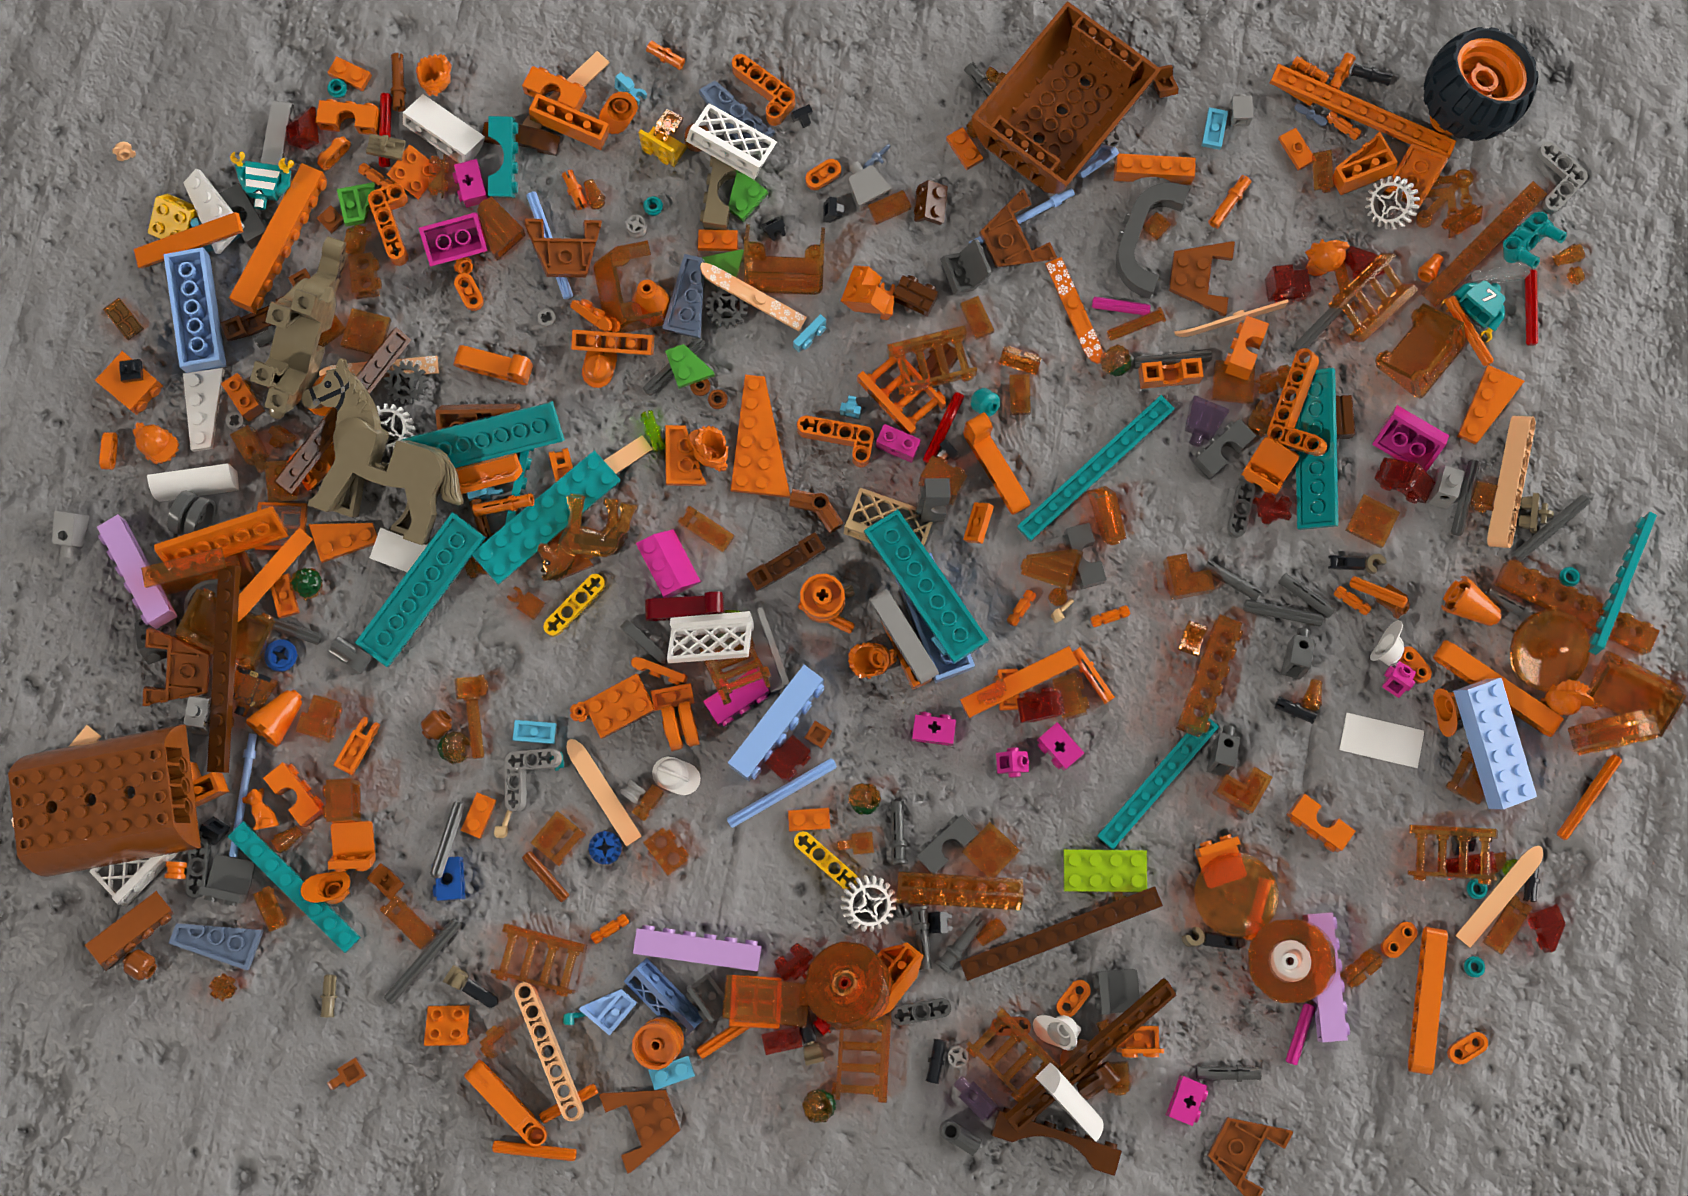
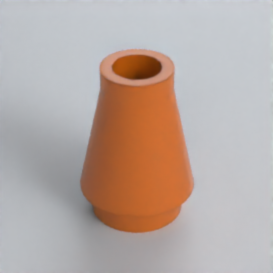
M1437 253L1433 254L1428 261L1419 267L1418 277L1427 283L1435 280L1441 263L1444 260L1443 257Z

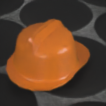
M625 91L616 92L608 98L600 111L599 120L609 124L610 134H619L628 127L638 109L635 97Z
M587 351L582 367L584 381L594 388L606 386L613 377L617 353Z
M1438 688L1434 692L1433 702L1439 729L1444 736L1451 737L1457 730L1461 715L1454 692Z
M336 871L313 875L302 884L301 895L306 901L311 903L326 902L338 904L350 894V876L346 872Z

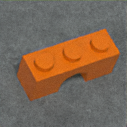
M532 66L522 84L524 93L535 98L537 93L545 96L548 92L556 91L560 93L557 102L578 111L581 110L587 98L585 88L581 84L571 83L561 75L555 76L550 74L548 70L542 67Z
M333 99L319 100L316 123L320 130L340 132L341 123L345 119L353 118L355 119L354 126L359 134L378 135L380 111L376 105L372 103L356 104L352 101L344 103Z
M1246 316L1244 323H1239L1236 331L1239 336L1238 338L1234 337L1230 346L1233 352L1232 354L1228 353L1224 364L1228 365L1225 373L1248 381L1258 354L1250 352L1246 347L1260 349L1269 323L1250 316Z
M1201 358L1181 359L1180 362L1172 365H1162V361L1141 363L1138 369L1141 389L1199 384L1204 377Z
M282 762L263 779L277 795L281 796L291 789L296 792L297 801L288 811L300 826L307 827L325 812L322 808L324 803L318 796L314 797L310 793V785L305 780L301 781L297 776L299 772L294 765Z
M1300 795L1287 813V816L1291 818L1289 821L1297 827L1302 826L1307 830L1306 833L1313 839H1320L1324 842L1323 846L1329 851H1342L1356 830L1340 819H1335L1328 828L1321 826L1317 821V813L1322 806L1308 795Z

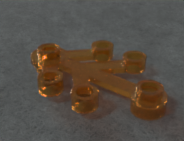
M1461 169L1454 175H1439L1438 181L1434 183L1433 187H1437L1440 184H1451L1449 188L1430 190L1426 198H1439L1427 210H1422L1417 214L1416 224L1421 228L1429 227L1432 224L1433 215L1446 201L1448 203L1447 218L1450 221H1456L1459 218L1460 211L1456 207L1455 192L1460 188V205L1463 208L1470 207L1473 198L1469 195V185L1473 182V174L1469 170Z

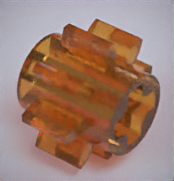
M225 973L214 977L211 985H209L213 990L210 995L222 1002L225 999L232 998L235 990H237V987L233 985L236 980Z

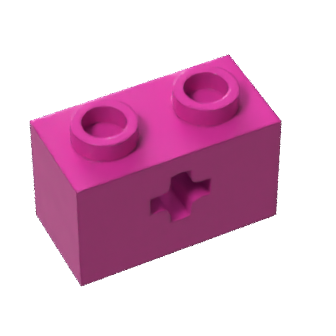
M477 159L454 164L456 172L452 174L455 184L459 183L460 190H457L460 202L463 201L466 208L489 202Z
M884 424L877 438L876 448L912 463L920 447L921 439Z
M919 712V715L915 714L912 741L952 746L956 719H952L951 715L940 714V717H932L931 713ZM932 724H936V727L940 728V730H937L936 733H932V729H929L928 727H931Z
M1058 722L1037 739L1040 750L1044 754L1048 752L1053 758L1051 762L1058 770L1062 769L1065 771L1084 754ZM1055 743L1063 745L1062 751H1055Z
M1180 1075L1166 1116L1193 1126L1194 1122L1197 1123L1201 1115L1199 1110L1201 1102L1204 1103L1208 1095L1207 1085ZM1190 1097V1100L1193 1102L1187 1105L1184 1099Z

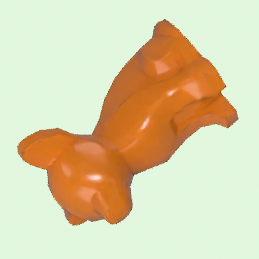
M254 788L248 792L247 796L242 797L243 803L252 806V815L256 822L253 830L279 826L273 810L263 803L264 788L259 790Z

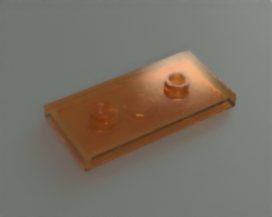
M727 975L722 1018L806 1028L810 984Z

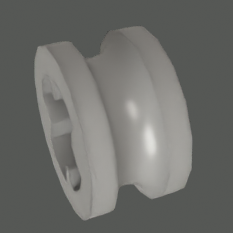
M543 309L539 312L538 321L541 326L550 328L555 325L557 319L552 310ZM551 314L552 320L544 323L542 317Z
M231 412L226 417V424L233 431H241L246 426V419L239 412ZM234 418L240 422L238 425H235L232 421Z

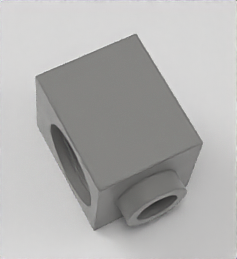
M1245 94L1232 96L1229 103L1230 126L1250 125L1253 119L1252 96H1246Z

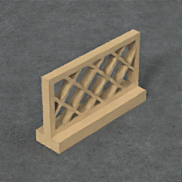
M860 488L845 524L843 534L871 544L864 533V530L872 525L871 522L880 518L883 519L897 509H905L910 514V517L905 518L907 522L913 520L917 527L913 531L914 533H920L922 537L921 543L924 546L933 522H928V524L920 527L916 520L920 515L913 514L916 513V507ZM861 496L870 497L873 503L863 507L860 501ZM884 502L888 503L892 510L882 513L878 505ZM875 506L879 515L869 519L865 510ZM860 512L863 513L866 521L861 523L853 521L854 515Z

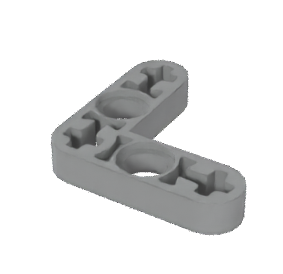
M1545 142L1538 150V157L1563 179L1542 202L1543 210L1553 214L1584 184L1588 175L1584 168L1556 144ZM1547 149L1551 151L1548 155L1544 153ZM1559 160H1563L1567 163L1566 169H1562L1558 166ZM1577 174L1580 175V178L1578 180H1575L1574 177ZM1561 186H1566L1569 189L1568 195L1561 193ZM1557 197L1559 200L1551 207L1549 205L1550 202Z
M539 749L515 751L507 754L505 758V806L509 811L520 812L526 806V770L558 767L562 762V755L558 750ZM535 754L537 762L532 766L530 764V757ZM554 756V760H544V757ZM523 759V763L518 762L513 764V760ZM515 776L519 778L517 787L512 785V779ZM518 800V804L513 805V801Z

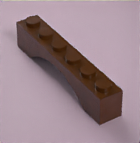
M1004 1107L1003 1111L997 1110L991 1131L992 1136L1012 1143L1034 1136L1059 1139L1076 1148L1094 1170L1115 1176L1122 1153L1120 1149H1117L1118 1144L1106 1140L1104 1144L1095 1142L1088 1134L1081 1137L1076 1135L1077 1131L1065 1127L1064 1131L1056 1129L1057 1124L1045 1120L1044 1124L1035 1122L1036 1117L1017 1133L1004 1116L1011 1109Z

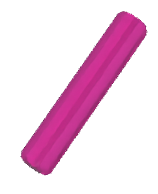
M1094 297L1092 300V308L1145 316H1148L1150 313L1149 304Z
M1303 1004L1285 1059L1289 1064H1298L1314 1015L1315 1007L1313 1005Z

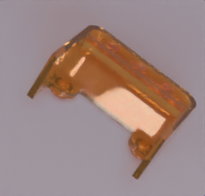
M746 224L744 237V282L763 293L819 294L823 289L825 227H821L820 245L813 244L808 246L805 250V258L766 256V249L763 244L750 242V224Z
M648 240L617 246L594 263V273L601 309L608 318H615L621 324L620 330L615 333H626L664 324L662 311L642 315L641 308L637 303H623L617 267L626 265L630 259L651 255Z

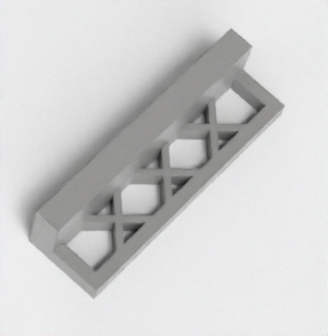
M763 607L757 609L756 613L751 614L754 622V631L751 632V639L770 693L785 689L789 681Z

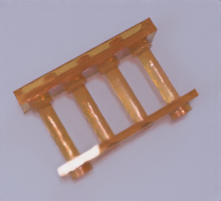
M1381 253L1374 258L1375 261L1342 292L1337 293L1328 304L1330 308H1342L1353 324L1354 330L1349 334L1352 341L1364 342L1418 291L1415 284L1402 283L1389 263L1396 257L1394 253ZM1382 269L1395 287V292L1390 296L1387 295L1375 277ZM1368 282L1381 299V305L1377 309H1374L1362 291V288ZM1355 295L1368 313L1367 318L1363 322L1359 320L1348 304V301Z
M965 325L887 344L888 357H894L897 360L903 385L898 386L899 395L909 396L915 394L918 390L958 380L965 382L972 380L976 376L977 367L969 368L962 344L963 339H966L967 335ZM951 342L955 345L961 367L960 371L952 373L949 372L943 350L944 344ZM931 347L936 351L942 375L930 378L923 352ZM910 352L916 354L923 379L912 383L904 358L905 354Z
M220 547L142 567L141 570L145 588L161 585L165 594L169 595L192 589L204 580L218 579L219 569L226 568V566H240L236 555L224 558L223 550Z
M752 637L750 640L749 657L730 658L719 662L718 660L703 661L724 705L732 702L729 696L732 690L762 679L767 688L770 687L768 678H771L770 671L767 666L763 667L753 648L755 644ZM739 644L733 650H741L744 646ZM699 647L700 653L704 651L701 647ZM721 648L714 652H721L724 648ZM749 658L752 659L751 662H748L726 672L722 671V669L727 668ZM757 668L758 670L755 673H752L730 683L727 681L730 678L741 675Z
M1409 825V833L1415 835L1417 839L1416 871L1408 870V875L1413 876V880L1426 881V877L1478 880V884L1491 885V881H1497L1495 875H1489L1490 842H1492V839H1498L1497 829ZM1428 836H1436L1438 840L1437 872L1424 871L1425 839H1428ZM1449 837H1458V841H1460L1459 873H1446V852ZM1471 838H1479V842H1481V875L1468 874V841H1471Z
M504 923L502 932L507 933L508 941L500 969H491L490 973L496 974L495 978L507 981L508 978L553 989L556 990V995L568 997V994H574L575 990L568 988L576 957L579 956L580 952H586L587 944ZM521 936L528 938V946L520 975L509 973L508 968L516 940H519ZM544 942L547 943V948L549 949L540 981L528 978L536 945ZM563 947L568 949L567 953L569 954L560 986L548 983L556 951Z
M999 1006L994 1011L998 1015L995 1018V1023L974 1044L967 1039L965 1041L968 1045L966 1050L974 1058L978 1056L1013 1091L1011 1096L1019 1103L1038 1082L1035 1077L1050 1062L1057 1069L1060 1066ZM1008 1025L1013 1030L1010 1033L1012 1036L987 1059L979 1050L1002 1027L1005 1028ZM1023 1040L1028 1045L1027 1051L1002 1074L994 1065L1017 1042L1020 1043ZM1038 1056L1043 1061L1040 1064L1041 1067L1018 1090L1010 1080L1032 1057Z
M841 1013L840 1017H836V1030H840L837 1082L832 1081V1094L836 1095V1100H840V1093L869 1094L878 1097V1102L887 1103L891 1016L883 1015L882 1020L878 1019V1021L870 1022L845 1020V1013ZM844 1028L877 1030V1032H881V1041H877V1043L843 1041ZM843 1050L875 1051L876 1054H880V1063L876 1062V1065L842 1063ZM842 1071L875 1073V1075L879 1076V1084L874 1086L841 1084Z

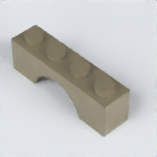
M711 156L710 167H712V172L707 175L706 184L709 185L708 192L705 191L703 203H706L705 210H701L700 222H703L704 229L728 230L730 209L729 206L719 199L718 191L723 183L736 177L737 170Z

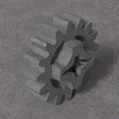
M718 287V293L712 291L713 298L707 297L709 304L705 305L706 310H708L707 316L712 317L711 323L718 322L719 328L724 324L726 329L731 324L736 328V322L742 324V317H747L746 310H749V306L745 304L747 302L722 290L720 287ZM715 303H717V305L719 306L716 309V312L714 311ZM738 303H740V310H739V312H738L737 309H736V307L738 306Z
M400 361L399 367L393 364L394 370L387 371L390 377L384 378L389 382V384L384 386L386 389H390L387 394L389 396L395 395L393 400L397 402L400 399L401 404L404 405L406 400H408L409 404H413V399L421 401L419 395L425 396L426 393L423 389L429 388L428 385L424 384V382L429 380L428 377H423L426 371L423 369L419 371L420 366L416 364L413 367V362L408 361L407 365ZM404 370H412L414 373L406 374ZM404 378H406L407 380H410V381L408 382L410 388H408V387H406V386L404 385V384H405ZM419 381V387L416 389L417 382ZM406 391V392H408L410 395H409V396H403V395H400L399 393H402V392Z

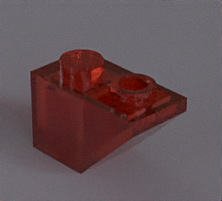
M312 106L303 111L286 126L288 145L308 150L319 143L315 107Z
M1352 245L1346 249L1344 261L1347 266H1350L1353 278L1356 283H1359L1361 288L1382 279L1387 273L1377 254Z
M1493 851L1444 860L1448 880L1498 872Z
M1550 904L1528 913L1529 925L1532 930H1535L1538 937L1536 939L1537 944L1544 953L1556 950L1566 925L1558 904Z

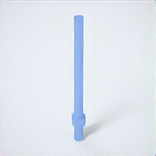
M1070 188L1059 195L1055 194L1048 201L1017 216L1018 224L1051 207L1055 208L1061 205L1062 201L1075 195L1073 189ZM979 236V237L973 239V240L978 239L979 242H980V245L984 243L983 240H982V238H981V236Z
M249 733L247 747L243 752V758L245 759L233 831L244 819L246 804L242 802V797L248 794L253 759L256 758L257 752L255 751L257 734ZM231 841L229 857H237L239 847Z

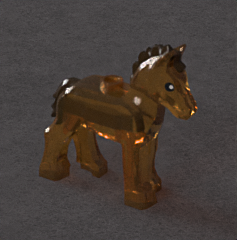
M576 493L567 495L570 516L568 524L558 541L556 551L551 549L547 543H541L538 546V552L543 568L540 570L543 572V581L558 580L559 577L562 578L564 575H567L568 570L572 568V563L577 554H581V557L586 559H593V556L607 557L616 555L626 545L625 540L628 539L630 521L637 509V504L621 502V515L619 518V500L604 497L603 504L607 508L608 520L604 528L598 531L581 526L585 496Z

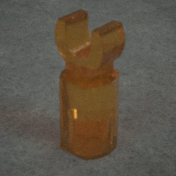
M652 784L640 800V805H637L632 813L642 821H645L649 816V811L654 809L665 792Z

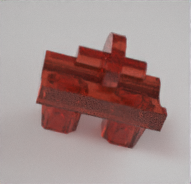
M1265 492L1261 498L1255 497L1252 503L1257 506L1258 517H1261L1262 523L1269 525L1278 518L1290 520L1292 517L1289 511L1292 505L1290 498L1281 496L1278 502H1275V496L1272 493Z
M796 943L790 948L794 958L788 962L784 956H780L774 961L778 969L777 973L785 982L790 977L797 980L800 976L806 980L808 976L805 972L811 968L808 962L814 958L806 947L803 948L800 944Z
M799 1026L761 1034L766 1055L803 1047Z

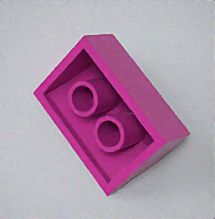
M476 212L419 228L430 267L488 251L480 218Z
M1396 405L1372 445L1425 475L1446 446L1449 435Z
M674 529L653 534L636 543L663 598L674 597L701 583Z
M754 667L703 702L717 725L721 726L723 724L725 727L734 721L733 717L737 714L744 715L751 710V705L756 702L760 704L768 699L767 695L770 691Z

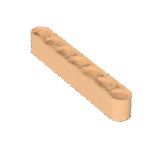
M1533 416L1511 417L1487 536L1489 547L1511 548L1513 544L1536 422Z
M520 983L515 988V997L560 1112L565 1120L578 1121L584 1114V1108L537 989L532 984ZM525 987L530 989V995L527 998H523L521 995ZM536 1006L538 1014L535 1018H531L529 1010ZM540 1026H544L546 1029V1034L542 1038H539L537 1035V1029ZM552 1046L554 1053L548 1058L544 1052L546 1047ZM559 1065L562 1069L561 1075L554 1077L552 1070L555 1066ZM564 1085L568 1086L570 1090L569 1095L565 1098L560 1094V1089ZM572 1105L576 1106L578 1110L577 1115L573 1118L568 1114V1109Z

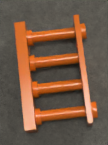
M892 345L889 349L891 357L873 373L866 374L864 371L857 375V382L905 433L913 436L916 433V423L936 405L943 410L946 406V398L940 391L936 392L905 359L906 355L900 348L896 349ZM898 362L905 371L885 388L880 389L875 384L876 380ZM911 376L918 385L898 403H893L889 399V394ZM922 391H925L931 400L914 415L906 417L902 413L903 408Z

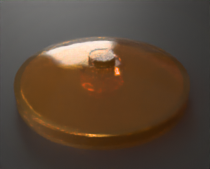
M1556 610L1537 612L1525 619L1513 635L1510 645L1512 668L1524 684L1540 691L1548 692L1552 684H1555L1557 687L1558 684L1562 681L1565 682L1567 679L1577 681L1583 674L1589 661V637L1580 621L1568 613Z
M1227 853L1212 859L1201 870L1194 886V902L1200 917L1211 929L1225 936L1245 937L1259 932L1272 920L1278 907L1279 890L1272 872L1260 860L1243 853Z

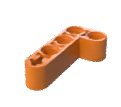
M737 54L733 57V74L770 101L766 106V120L772 126L780 125L795 107L794 91L746 55ZM755 75L760 76L759 79H753L752 77ZM770 86L775 87L774 90H768L767 88ZM785 97H788V98H790L791 100L785 102V101H783L782 99L785 98ZM772 112L779 113L777 116L770 115Z
M395 183L372 191L368 196V202L387 255L394 265L402 266L408 261V253L392 210L406 205L408 196L404 188L400 184ZM396 193H401L400 197L393 198ZM377 200H383L380 204H375ZM384 217H389L386 222H381ZM395 234L393 239H387L389 235ZM394 248H397V249H398V251H399V255H398V256H396V252H395Z
M459 345L453 363L455 367L520 385L528 384L533 368L531 360L525 356L513 354L512 358L464 345Z
M802 416L798 419L797 432L801 437L852 446L853 464L857 467H865L869 464L874 440V433L870 427L813 416ZM805 424H809V427H807V430H804V429H803V427L805 426ZM815 425H817V432H814ZM822 427H829L831 431L828 434H823L820 429ZM847 430L850 432V436L844 438L840 435V432ZM862 434H868L870 439L862 441L859 437ZM864 453L867 457L864 460H858L856 455Z

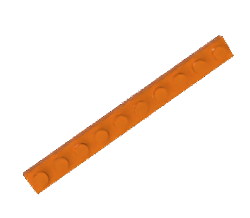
M1281 64L1276 66L1269 82L1274 86L1410 145L1413 143L1447 156L1448 159L1456 144V140Z

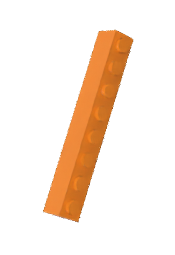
M301 163L291 182V186L282 198L229 297L234 305L254 314L263 306L266 293L272 289L274 278L280 274L282 264L285 258L289 257L294 241L298 240L303 224L305 225L308 222L311 209L318 203L319 194L327 186V179L322 171Z

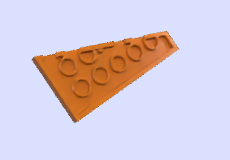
M745 374L731 492L790 498L765 377Z

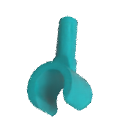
M582 1012L566 1013L563 1016V1024L574 1025L575 1018L586 1015Z

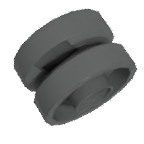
M182 491L170 509L167 521L168 530L172 533L183 535L210 527L215 516V502L203 496L199 498L197 494L190 491Z

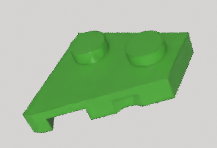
M737 170L728 204L730 212L744 222L767 196L768 191L755 180Z
M374 182L337 189L345 227L366 222L370 209L368 196L376 189Z
M744 250L701 258L705 260V263L714 265L737 278Z
M682 344L665 350L679 389L715 376L713 370L686 345Z

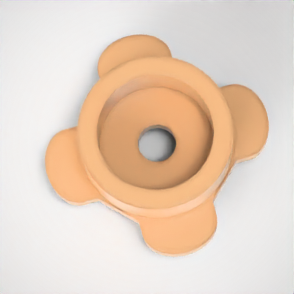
M119 142L112 149V152L117 155L118 161L128 160L136 155V152L131 149V144L127 142Z

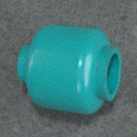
M981 388L973 393L971 407L975 412L979 414L985 412L990 417L999 409L1000 398L993 391Z

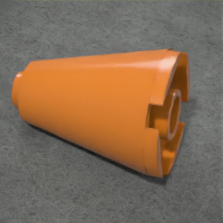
M648 279L638 284L631 300L633 313L639 320L648 323H656L664 319L670 304L668 293L658 284Z
M1461 576V581L1455 580L1443 597V600L1446 601L1445 606L1441 605L1443 611L1487 626L1495 625L1500 621L1501 610L1470 578Z
M295 690L284 691L249 716L246 720L247 725L256 734L266 738L269 744L278 747L303 704L300 700L302 696Z

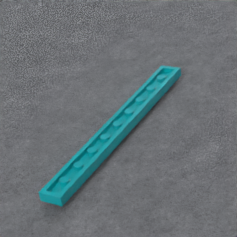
M1160 395L1017 526V529L1031 542L1168 417L1175 408Z

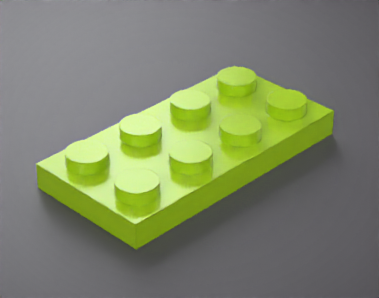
M1063 850L1064 892H1141L1147 889V850Z

